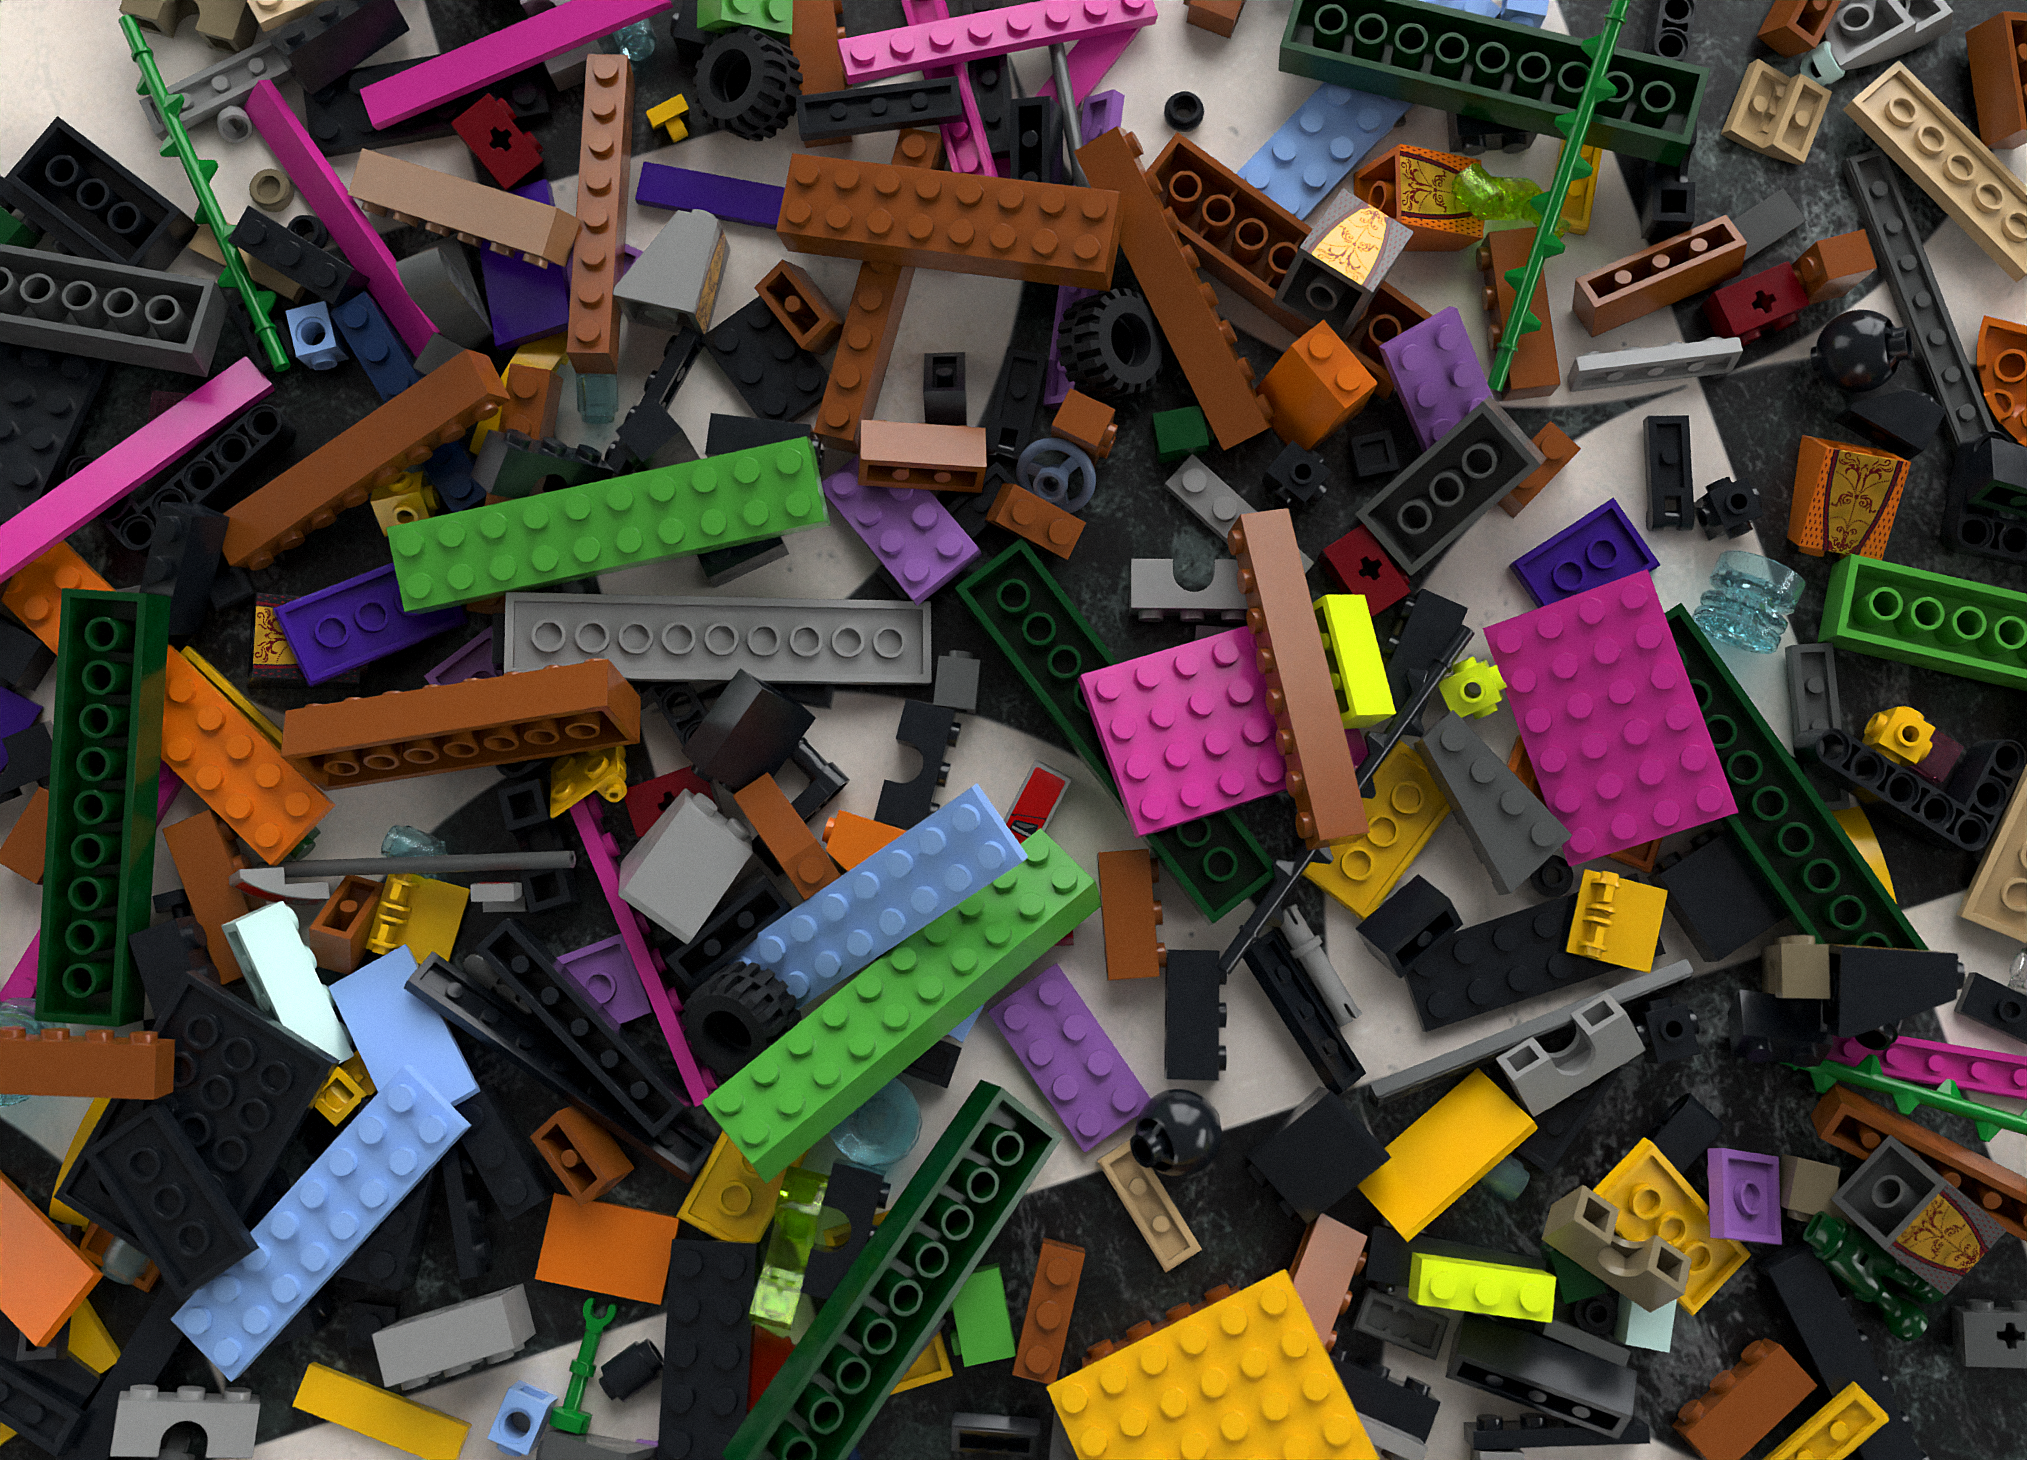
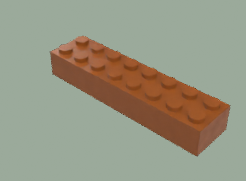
M1176 132L1146 171L1150 169L1154 171L1163 189V192L1159 193L1158 196L1164 208L1171 207L1180 222L1182 229L1177 231V234L1183 246L1189 244L1192 247L1201 268L1298 338L1302 337L1312 327L1272 303V300L1298 249L1313 229L1183 135ZM1386 281L1383 282L1344 342L1377 381L1378 384L1373 392L1385 401L1394 391L1395 386L1378 346L1433 316Z
M792 153L776 233L790 252L1110 292L1124 209L1119 191Z
M591 658L584 661V663L566 666L548 665L542 670L523 673L510 671L502 676L486 679L468 678L461 683L430 684L422 689L405 692L387 691L383 695L368 698L349 697L344 699L343 702L324 705L313 703L305 705L304 708L287 710L285 712L280 757L320 789L331 791L640 743L641 697L609 659Z

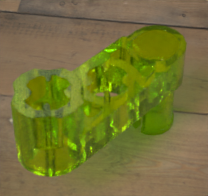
M1474 163L1461 171L1452 182L1451 192L1477 219H1523L1531 221L1538 228L1542 216L1530 205L1532 197L1545 192L1533 180L1516 177H1491L1479 164ZM1561 214L1554 231L1559 240L1565 235L1560 229L1563 228L1565 231H1568L1571 223L1565 220Z

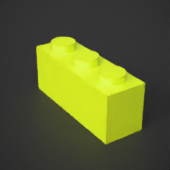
M1324 595L1313 602L1344 729L1370 728L1395 715L1396 712L1365 595Z
M1412 1252L1408 1297L1418 1305L1552 1323L1556 1277L1544 1270Z

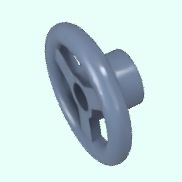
M1044 438L1030 444L1019 457L1016 467V479L1023 489L1068 513L1081 509L1091 499L1096 486L1095 469L1088 455L1076 444L1061 438ZM1048 450H1057L1070 455L1060 465L1052 464L1047 466L1033 460L1036 455ZM1080 466L1084 477L1083 487L1080 493L1069 501L1067 494L1068 478L1070 473ZM1028 474L1036 476L1033 482V487L1030 483ZM1049 476L1056 478L1059 483L1053 482Z

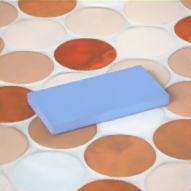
M406 944L328 986L378 1093L403 1066L411 1064L453 1107L480 1092L477 1082L444 1016L404 989L409 977L419 967L410 947Z

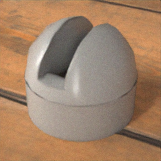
M228 106L219 112L217 126L220 135L225 140L232 143H240L251 136L252 124L248 114L243 109L237 106ZM236 118L242 126L237 129L231 119Z

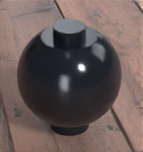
M1866 309L1848 311L1835 317L1823 328L1817 339V345L1811 348V364L1814 371H1820L1823 379L1838 390L1849 393L1868 392L1889 381L1896 373L1900 361L1912 359L1913 341L1911 331L1908 326L1896 328L1888 317L1876 311Z
M1186 1089L1163 1091L1152 1097L1139 1113L1135 1135L1132 1136L1130 1141L1132 1154L1141 1166L1145 1168L1153 1167L1155 1170L1169 1176L1184 1177L1198 1173L1213 1161L1220 1148L1222 1128L1219 1114L1209 1101L1193 1091Z

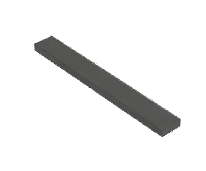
M1880 147L1848 157L1841 163V166L1903 326H1908L1911 331L1913 351L1930 395L1935 399L1936 404L1947 409L1941 423L1956 458L1958 447L1964 439L1984 432L1995 431V428L1889 158Z
M1686 958L1372 1082L1369 1086L1368 1095L1374 1107L1384 1106L1495 1062L1497 1057L1532 1036L1540 1044L1576 1030L1575 1022L1570 1013L1605 992H1608L1623 1010L1685 987L1694 971Z

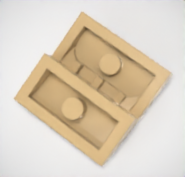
M1757 59L1748 65L1721 135L1769 157L1801 165L1805 163L1832 92L1801 73L1790 78Z

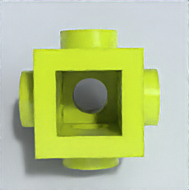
M1474 656L1452 665L1453 674L1444 677L1438 685L1450 711L1454 710L1461 718L1473 714L1475 720L1497 711L1496 703L1502 701L1504 697L1501 690L1507 688L1497 664L1490 667L1487 659L1477 663ZM1475 682L1479 684L1481 692L1472 693L1468 689V683Z

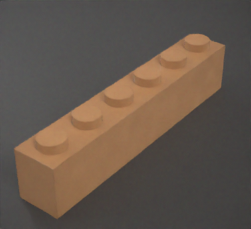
M364 148L361 150L347 194L362 201L361 209L385 218L387 211L394 213V220L417 228L418 222L421 221L426 223L425 230L449 238L452 231L458 233L457 240L477 248H481L483 242L490 243V251L514 259L515 253L518 252L524 254L522 261L543 269H547L549 263L566 267L581 221L557 207Z

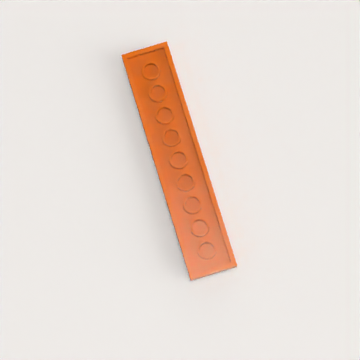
M64 539L15 573L1 600L57 656L62 588L116 591ZM168 642L161 759L269 865L277 866L336 804L312 781L281 758V751Z

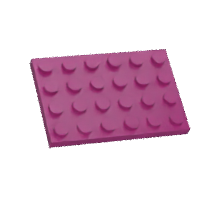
M1648 569L1482 628L1494 662L1498 665L1500 675L1507 685L1505 692L1548 810L1573 835L1562 845L1569 867L1738 813Z
M1248 626L1085 673L1078 678L1135 839L1287 791L1285 779L1288 769L1285 757L1281 756L1277 750L1276 732L1278 728L1275 716L1269 713L1266 705V691L1268 690L1265 674H1261L1258 670L1256 663L1258 645L1255 634L1249 632ZM1359 728L1344 729L1355 769L1361 764L1368 751Z

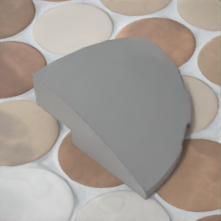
M1841 0L1824 32L1825 40L1831 44V54L1840 69H1855L1903 55L1951 32L1953 11L1944 0Z

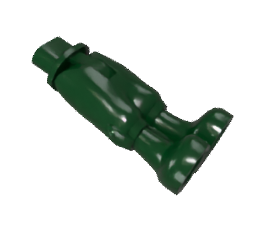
M1824 1211L1817 1212L1803 1234V1239L1813 1246V1254L1821 1259L1852 1290L1851 1293L1857 1300L1865 1302L1874 1301L1878 1305L1883 1321L1892 1335L1904 1342L1913 1341L1920 1337L1927 1328V1315L1914 1303L1897 1296L1887 1289L1881 1281V1276L1888 1278L1901 1293L1918 1303H1936L1945 1295L1910 1268L1900 1264L1898 1259L1888 1253L1869 1234L1847 1223L1846 1220L1840 1217L1832 1218Z

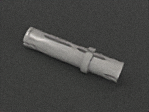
M1296 904L1282 910L1284 923L1280 929L1292 947V950L1289 952L1293 959L1298 958L1336 1020L1337 1026L1342 1027L1353 1021V1017L1355 1019L1358 1018L1362 1012L1357 1008L1322 950L1320 944L1323 942L1319 935H1313Z

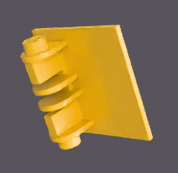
M617 746L565 754L558 758L551 767L550 817L552 819L595 790L610 802L620 801L627 793V786L624 782L626 780L625 747Z
M1584 869L1565 952L1650 973L1668 890L1622 879L1616 873L1607 871L1599 873Z
M414 873L388 874L366 949H370L374 953L386 955L406 944L410 947L417 963L422 964L432 951L449 962L471 889Z

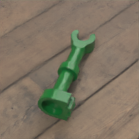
M594 1297L588 1298L583 1306V1316L586 1320L585 1333L577 1359H572L569 1371L572 1372L563 1406L552 1409L548 1422L553 1427L576 1434L588 1432L593 1414L579 1410L588 1379L589 1377H594L597 1365L593 1363L601 1336L606 1325L613 1322L618 1313V1304L611 1303L604 1318L597 1317L594 1313L597 1298Z

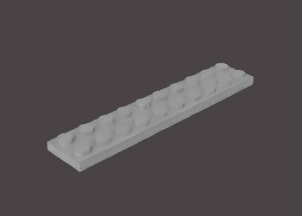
M506 592L504 673L510 671L523 673L542 670L548 665L566 666L584 663V661L591 658L609 659L627 681L730 683L741 668L766 683L929 686L931 684V601H923L916 606L913 601Z

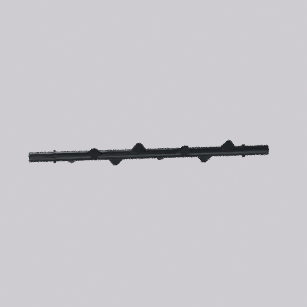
M1465 625L1459 626L1438 656H1434L1432 659L1433 664L1428 671L1411 668L1406 671L1405 677L1411 690L1410 696L1383 733L1367 731L1364 735L1368 754L1355 771L1362 798L1373 799L1376 795L1372 776L1401 736L1422 737L1425 733L1419 711L1447 672L1451 673L1453 670L1452 665L1475 635L1469 627ZM1304 841L1291 861L1275 859L1272 862L1271 867L1276 882L1245 925H1240L1239 933L1216 963L1219 969L1230 975L1252 943L1260 939L1258 935L1265 926L1281 927L1283 925L1284 918L1280 904L1311 862L1331 864L1334 857L1330 847L1307 851Z

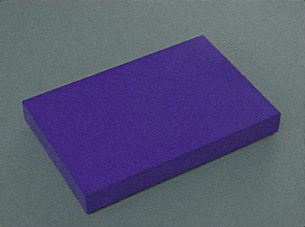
M1613 497L1512 562L1509 567L1537 608H1541L1646 569L1650 573L1659 567L1660 563Z

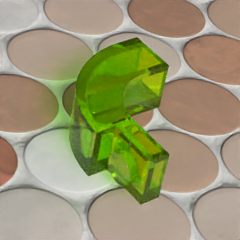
M787 1166L775 1205V1219L771 1240L749 1311V1320L791 1331L800 1298L803 1296L800 1289L812 1246L818 1241L825 1210L823 1201L830 1176Z

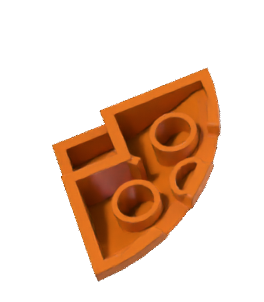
M1984 315L1976 348V365L1984 391L1983 396L1998 423L2002 424L2017 439L2021 446L2027 447V326Z

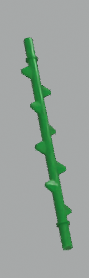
M1612 0L1609 12L1603 18L1605 24L1602 34L1584 40L1581 44V49L1593 61L1577 110L1556 116L1554 125L1567 137L1550 191L1534 196L1530 201V205L1542 217L1526 265L1508 270L1504 275V279L1517 293L1501 342L1496 345L1498 351L1487 381L1491 390L1502 392L1514 353H1518L1519 350L1516 347L1520 335L1541 329L1542 323L1529 310L1545 259L1562 254L1565 251L1566 246L1554 234L1570 183L1591 176L1593 168L1580 156V152L1596 104L1615 97L1618 89L1606 78V73L1622 25H1626L1627 19L1625 16L1631 0Z
M124 15L119 18L118 22L132 51L131 58L138 64L142 73L136 91L141 96H152L168 131V136L159 152L162 157L180 158L199 201L194 221L198 225H210L227 263L217 282L221 288H238L256 328L254 331L255 335L261 339L276 372L285 371L291 365L277 336V327L268 316L278 297L274 291H257L238 247L227 241L236 225L227 224L209 184L219 167L218 163L215 160H198L179 118L185 101L183 95H169L153 60L154 53L151 48H148L133 15Z
M1868 1054L1856 1067L1829 1059H1824L1820 1067L1812 1066L1808 1068L1796 1067L1791 1063L1778 1062L1791 1066L1792 1070L1799 1068L1809 1071L1816 1092L1822 1094L1839 1080L1892 1096L1899 1114L1903 1116H1908L1918 1104L1971 1119L1974 1122L1979 1140L1984 1142H1990L2001 1129L2027 1136V1108L2020 1115L1965 1100L1962 1098L1955 1081L1951 1079H1946L1934 1091L1884 1076L1878 1057L1874 1054Z

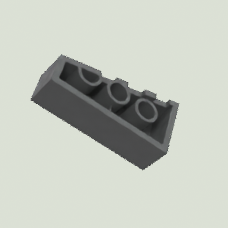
M1454 710L1442 716L1422 737L1413 743L1439 791L1443 792L1452 808L1453 816L1459 826H1462L1472 843L1473 851L1488 871L1493 880L1492 884L1499 895L1511 894L1573 836Z

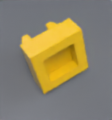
M682 94L645 112L653 130L655 131L665 125L674 143L688 136V132L680 117L689 113V107Z

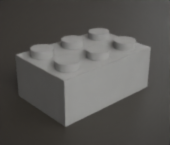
M522 1283L399 1320L372 1334L385 1387L401 1383L402 1390H407L429 1382V1378L441 1374L442 1370L445 1377H450L472 1369V1365L482 1362L485 1357L488 1364L511 1358L515 1352L525 1348L524 1342L535 1335L536 1332Z

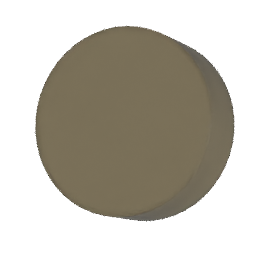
M264 169L258 172L250 182L249 192L252 199L265 211H282L293 200L294 187L291 181L279 170Z

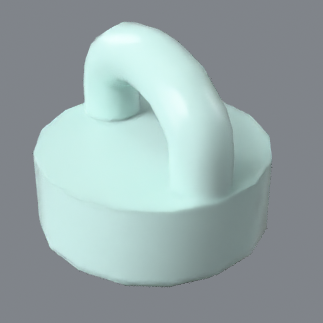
M1827 41L1820 43L1816 49L1807 53L1800 65L1801 74L1821 86L1831 84L1844 77L1845 70L1840 69L1830 51L1831 44ZM1813 61L1821 75L1818 78L1814 77L1811 72V63Z

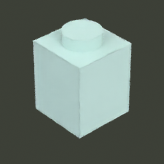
M1620 1293L1617 1308L1618 1316L1613 1337L1627 1345L1669 1353L1677 1299L1649 1313Z

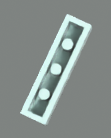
M284 901L267 904L221 926L261 1012L340 1060L338 1064L354 1056L350 1048L352 1044L350 1032L342 1022L338 1021L332 1008L335 1005L334 998L329 988L325 984H321L315 968H317L316 958L311 949L303 945L297 932L299 929L297 916L290 907L285 906Z

